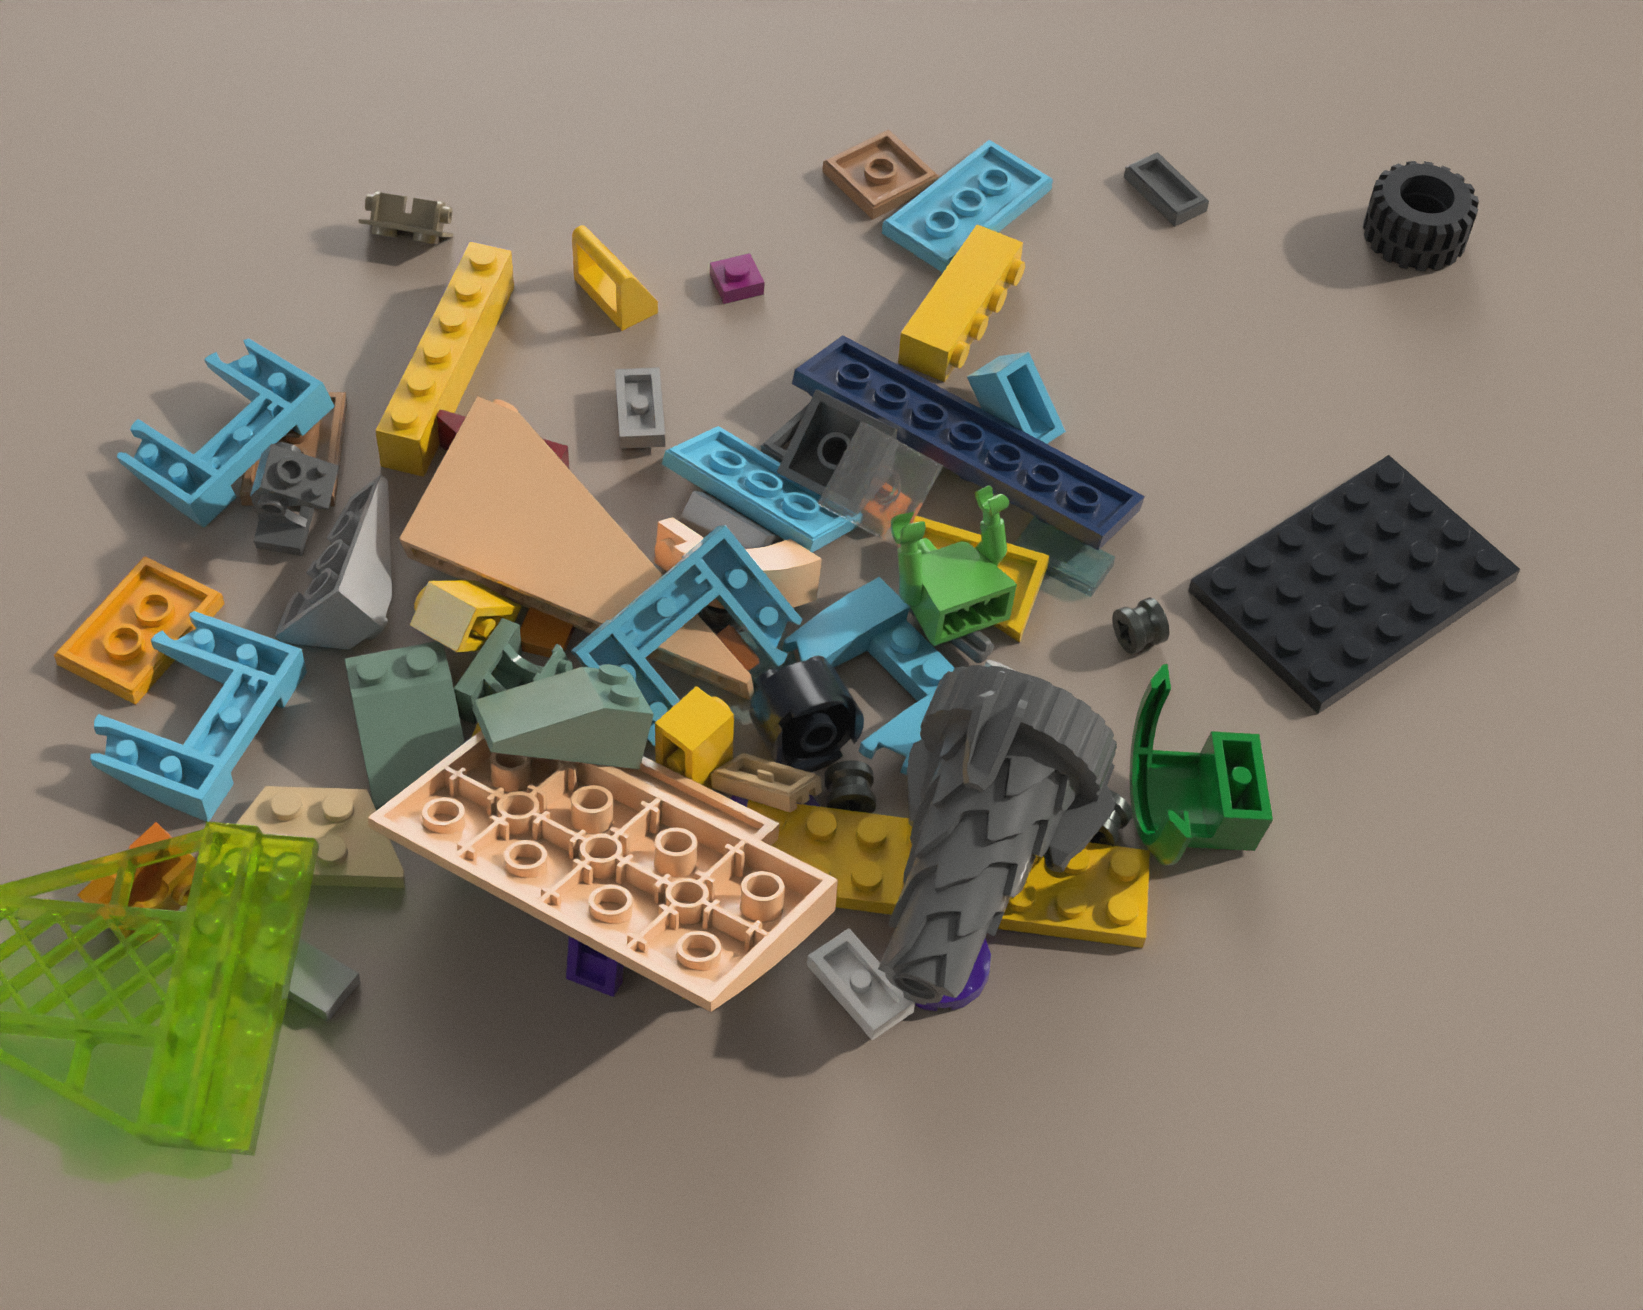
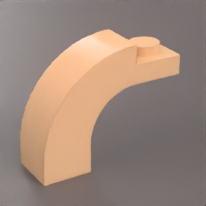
M673 517L659 521L654 563L668 572L703 537ZM792 539L766 547L745 549L793 608L817 600L822 561L820 557ZM716 598L708 604L709 606L725 609Z

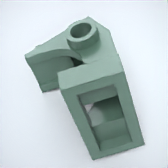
M502 618L454 688L459 718L475 724L477 719L473 712L474 700L573 670V664L568 660L561 645L558 644L553 648L552 656L544 667L521 657L520 625Z

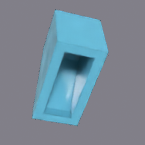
M1029 352L998 356L967 376L982 410L1046 444L1066 432Z

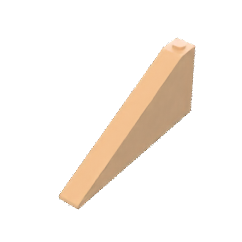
M477 396L399 538L408 558L460 580H476L520 605L528 608L531 607L570 623L573 627L590 634L606 620H611L663 576L522 417L518 410L511 404L499 399L491 402ZM698 614L647 656V658L748 700L751 699L754 693L751 674Z

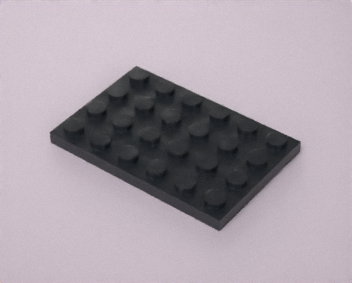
M1387 455L1192 578L1188 591L1319 714L1516 581L1520 568L1390 455Z

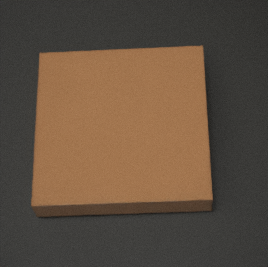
M889 129L823 161V173L872 220L911 201L939 179V176Z

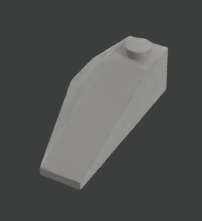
M382 475L350 497L327 536V539L332 544L326 548L319 559L312 562L306 572L313 578L304 595L300 592L293 594L285 608L275 634V638L280 642L350 650L365 638L368 640L376 638L387 625L388 618L386 613L392 598L388 480Z

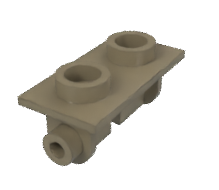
M376 191L375 194H367L365 210L371 211L370 219H359V223L372 225L371 234L397 237L398 230L414 232V241L432 244L439 243V236L453 237V233L443 231L444 223L450 224L453 214L452 207L445 206L444 201L413 198L412 212L405 213L407 196L383 193L382 191Z

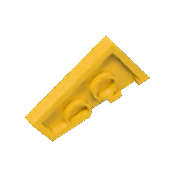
M915 516L913 523L925 522L926 529L923 538L929 539L937 549L961 541L967 542L975 548L982 540L979 534L923 517ZM1007 543V553L998 565V568L1013 579L1017 587L1010 619L997 623L994 626L1020 643L1048 566L1049 555Z

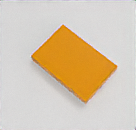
M144 556L54 654L58 666L136 705L175 661V659L153 648L151 643L153 636L163 630L169 638L173 640L180 639L196 629L190 620L189 614L196 611L214 617L225 604L223 595Z

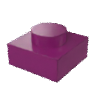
M750 253L710 262V277L723 304L764 295L765 282Z

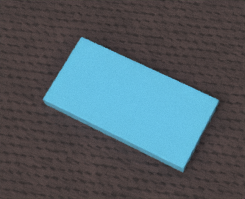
M988 140L885 220L882 224V234L943 273L977 224L999 233L1051 191L1053 179L993 141Z
M719 426L666 450L663 457L662 465L784 540L792 539L812 553L857 528L862 517L860 511L854 513L777 473V470L781 463Z

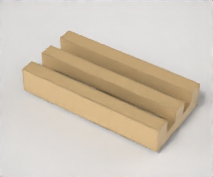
M745 753L738 755L711 772L712 789L787 812L797 809L796 802L804 804L809 801V794L817 796L822 792L821 776Z

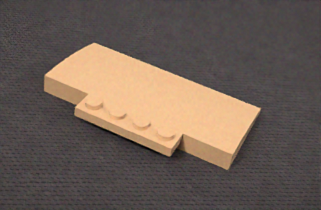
M481 730L368 817V827L709 1012H712L743 991L774 967L835 911L838 879L771 846L778 840L779 823L644 756L640 769L493 753L490 752Z

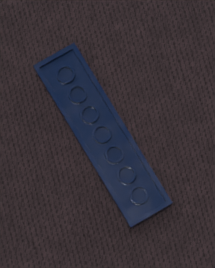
M844 335L794 371L792 385L807 392L811 397H813L816 389L888 424L898 430L897 442L916 451L923 458L938 463L958 474L963 480L973 482L982 488L990 485L993 488V494H1004L1008 498L1009 503L1030 513L1039 521L1050 524L1074 537L1079 543L1088 545L1096 550L1102 548L1142 507L1144 495Z

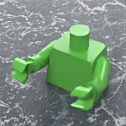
M990 485L975 492V498L983 512V520L980 522L982 540L975 548L969 543L961 541L937 549L929 539L923 538L926 529L924 521L910 523L914 512L896 515L891 520L893 539L897 544H901V547L897 549L899 595L904 603L910 605L933 646L1010 619L1017 584L998 568V565L1007 553L1004 520L1000 518L999 512L1008 507L1009 500L1004 494H998L993 497V488Z

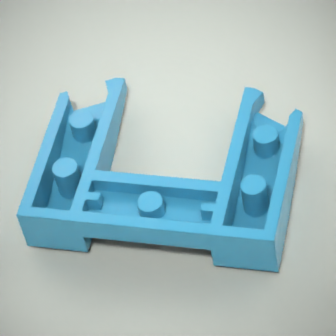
M249 338L243 340L249 355H245L229 364L222 362L217 352L204 359L210 370L249 399L251 403L200 450L192 454L137 419L132 424L130 431L134 437L142 439L134 458L122 452H119L117 455L119 462L165 501L203 528L237 498L231 485L260 459L261 454L271 444L277 443L291 429L304 436L335 407L323 382Z
M726 525L717 526L685 553L681 561L611 620H606L570 651L583 667L599 669L603 664H611L622 667L631 673L654 713L647 738L652 746H655V722L677 704L680 699L645 658L716 598L774 665L778 667L785 662L788 654L777 649L787 622L789 621L797 625L801 624L802 618Z
M878 577L821 611L784 639L782 648L783 652H791L797 649L801 661H806L813 656H823L833 667L868 651L917 701L915 704L863 740L859 747V752L869 759H872L876 751L883 747L905 756L906 759L900 773L907 775L910 750L915 742L921 740L920 726L938 683L948 671L953 672L954 667L906 620L910 606L904 603L900 596Z
M193 611L189 614V617L196 629L178 640L169 638L163 630L155 634L151 639L154 649L224 684L185 743L182 745L98 714L94 720V730L98 735L107 736L105 755L100 753L91 754L90 760L94 767L138 792L209 823L234 784L231 771L274 706L285 707L306 675L307 670L302 649Z

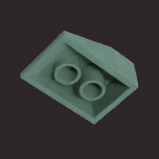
M438 641L344 659L372 802L376 810L465 743L445 648Z
M603 664L599 669L579 667L476 699L473 705V712L490 752L640 769L654 715L631 673L622 667L611 664Z

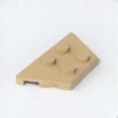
M265 786L206 861L203 868L206 882L405 888L406 883L404 870L390 839L368 827V817L377 810L367 789Z

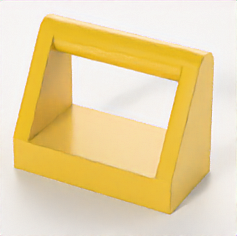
M581 225L575 228L572 233L574 280L609 318L623 331L657 314L658 301L587 227Z

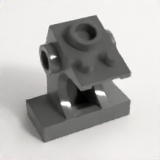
M283 442L271 444L261 454L250 495L259 518L253 540L256 548L303 556L314 509L329 510L339 465L302 454L301 450L292 444ZM301 506L299 515L293 513L287 507Z

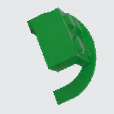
M1163 664L1150 680L1141 699L1132 735L1129 773L1130 800L1137 833L1155 859L1162 865L1176 864L1187 847L1255 851L1273 821L1260 734L1211 731L1200 753L1153 750L1158 719L1171 691L1168 664Z

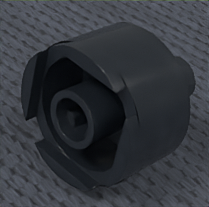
M813 656L806 661L788 665L780 670L771 669L765 671L755 681L757 691L750 703V719L776 763L807 772L818 771L830 766L843 757L840 749L850 739L855 744L860 738L864 728L863 713L835 668L823 656Z

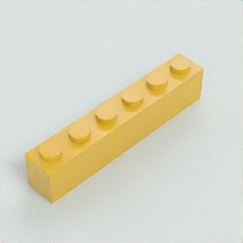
M469 242L375 430L381 467L422 477L425 476L440 444L436 415L440 409L455 413L514 290L512 252L510 250Z

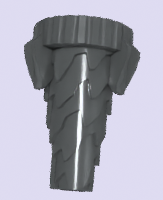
M961 666L954 668L953 672L948 671L943 675L920 726L921 740L913 744L909 753L907 767L909 825L912 826L910 836L912 848L904 871V887L888 926L895 928L878 967V970L885 972L887 980L892 985L903 991L905 999L926 1005L927 1002H940L943 995L957 998L969 979L986 934L989 933L995 936L1010 898L1015 897L1022 891L1036 856L1041 858L1044 856L1046 866L1051 871L1063 872L1069 861L1086 847L1114 810L1116 803L1107 786L1115 766L1112 763L1117 749V741L1113 739L1114 733L1105 724L1106 721L1099 714L1095 713L1088 704L1077 699L1065 689L1056 687L1044 679L999 666Z

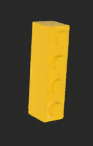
M977 224L901 331L898 363L943 382L947 380L955 367L960 369L967 359L972 341L974 339L979 341L984 335L991 313H998L1001 310L1010 285L1017 286L1022 278L1025 269V262L1021 261L1023 242Z

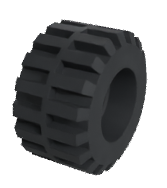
M1408 161L1405 166L1399 163L1393 165L1390 171L1384 170L1375 182L1363 222L1364 237L1367 242L1372 243L1370 248L1375 253L1383 254L1382 259L1389 263H1398V267L1404 269L1412 267L1416 271H1426V268L1433 270L1442 269L1444 264L1450 266L1456 262L1457 257H1461L1464 253L1479 210L1477 208L1479 200L1478 196L1474 195L1475 189L1473 186L1464 183L1465 178L1459 173L1454 174L1450 172V168L1443 165L1438 167L1433 165L1432 162L1424 161V164H1418L1416 161Z

